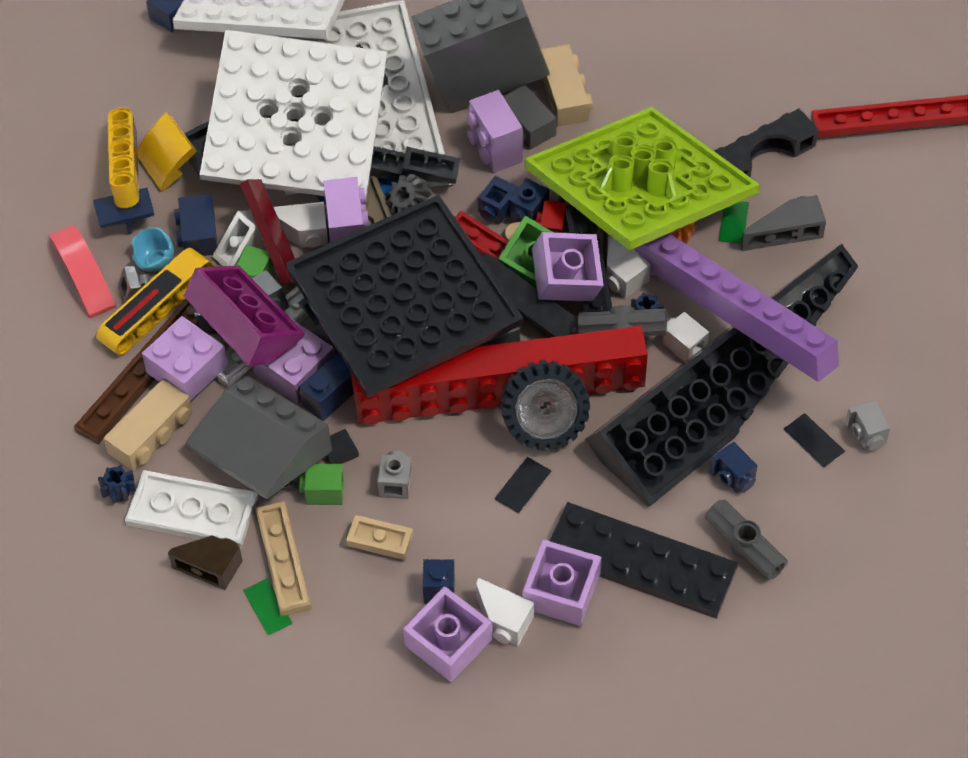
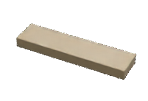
M285 501L255 508L281 616L310 610V601Z

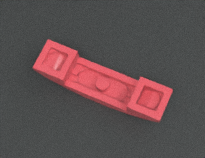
M72 225L49 234V238L59 258L61 257L89 317L92 318L116 308L103 275L77 227Z

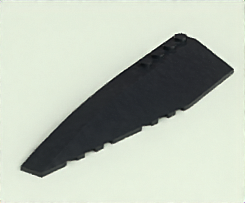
M840 244L770 296V298L816 326V322L828 310L834 297L841 292L859 266L843 244ZM731 326L585 440L602 464L643 502L651 506L737 436L741 426L750 418L754 408L766 396L772 383L781 375L789 363Z

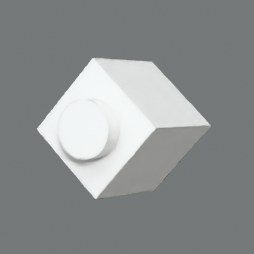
M683 312L676 319L671 318L667 322V335H663V345L685 362L708 344L709 331L687 313Z

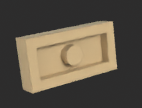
M355 515L346 544L349 547L405 560L414 533L413 528Z

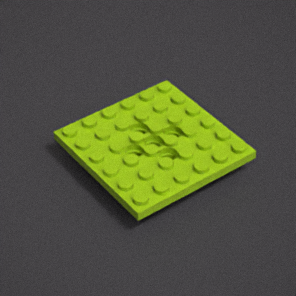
M653 107L524 159L525 169L629 251L759 193L760 186L759 183Z

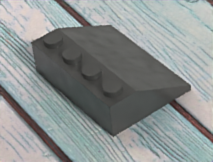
M245 376L224 391L186 442V448L266 499L332 452L327 423L249 376Z

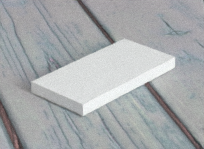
M143 470L126 515L125 523L126 526L196 540L212 535L221 539L229 538L242 548L258 500V493Z

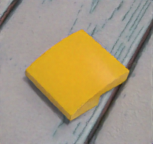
M166 112L151 127L138 147V158L159 189L164 192L183 174L179 168L197 151L174 118Z

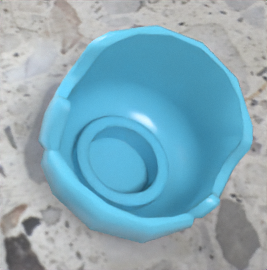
M149 227L144 229L131 242L134 251L132 258L135 264L144 272H158L166 267L174 257L173 243L161 228Z

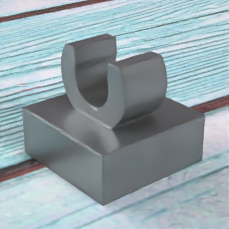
M135 266L123 267L118 286L124 303L150 281V277L147 274L137 276Z

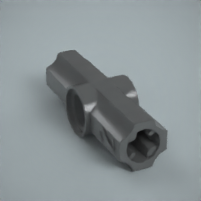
M619 305L612 307L610 311L579 313L578 316L579 334L642 326L644 336L667 335L666 308L635 310L631 306Z
M725 499L718 500L711 506L705 515V519L731 543L734 554L740 558H746L767 580L778 576L787 566L788 560L761 535L759 525L754 521L746 520ZM747 537L750 538L751 541H744L741 538Z

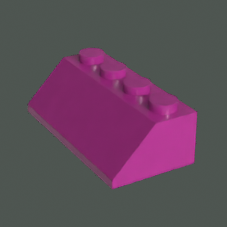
M239 265L195 268L184 297L205 318L210 327L220 334L226 344L235 350L244 363L249 366L270 364L304 337L305 333Z

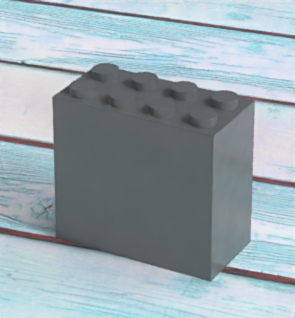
M452 0L411 16L425 60L451 113L469 107V101L496 90H499L502 94L550 75L539 41L522 0Z

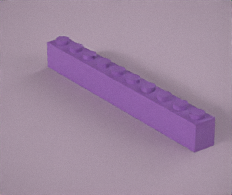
M668 233L634 248L651 264L652 274L817 382L839 367L838 340Z

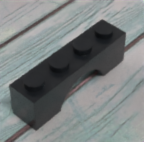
M798 108L791 113L783 114L779 119L769 124L760 126L756 131L746 136L739 137L735 142L716 149L714 152L751 178L752 161L757 156L767 152H780L795 158L816 147L819 129Z

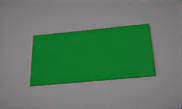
M740 201L723 209L719 241L742 243L743 230L746 229L749 202Z
M268 578L243 589L267 635L293 624L288 615L281 616L276 593Z

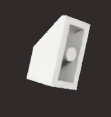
M324 202L274 207L288 240L301 248H314L328 244Z
M237 211L212 257L222 266H236L246 245L265 249V243L251 211Z
M608 234L606 270L608 286L613 292H618L626 299L650 281L651 264L634 249L629 251Z
M478 578L476 582V598L483 616L492 622L493 637L500 643H510L518 647L534 618V602Z

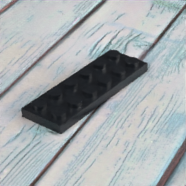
M567 502L550 539V542L600 556V577L716 619L739 563Z

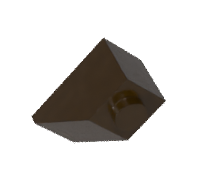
M214 535L171 548L168 552L173 569L223 590H226L243 561L240 546L229 538L221 539Z

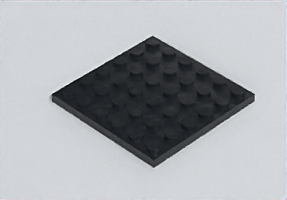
M436 195L286 263L287 271L367 398L524 324L523 316L440 195Z

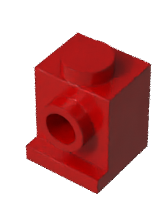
M553 200L544 201L543 212H537L536 222L554 233H564L566 224L565 206H567V203Z

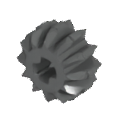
M416 175L400 176L398 183L391 182L393 189L386 192L391 198L386 204L391 208L390 212L394 215L429 199L433 192L428 188L429 184L422 178L419 179Z

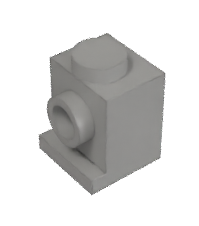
M876 400L848 408L845 425L847 428L851 427L855 440H860L864 450H877L887 443L890 426Z
M399 450L390 451L388 455L381 454L377 481L379 497L409 499L412 474L411 456H406L404 452Z

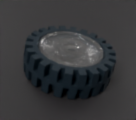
M539 360V364H535L534 361L527 363V368L520 367L517 369V374H512L508 378L509 383L504 385L500 401L505 425L510 434L519 443H525L528 448L533 449L535 446L538 450L545 451V447H549L550 450H556V445L559 444L564 447L568 445L569 439L574 441L578 437V431L582 432L585 428V421L588 422L590 402L586 387L578 374L565 364L560 365L557 361L553 360L551 363H548L546 360ZM544 402L550 403V405L546 404L545 409H541L540 406H544Z

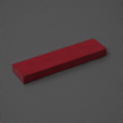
M247 179L240 183V187L283 286L296 285L286 268V263L294 260L295 256L262 179Z

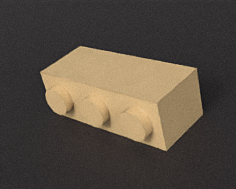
M569 44L541 49L550 75L543 77L542 81L553 115L557 118V127L588 121L589 110L593 108L590 93L586 94L584 90L586 89L585 77L583 73L579 74L578 72L579 60L577 54H572Z
M162 379L103 438L108 454L133 472L140 465L147 463L152 453L160 445L165 444L180 425L185 424L189 420L193 412L190 397Z

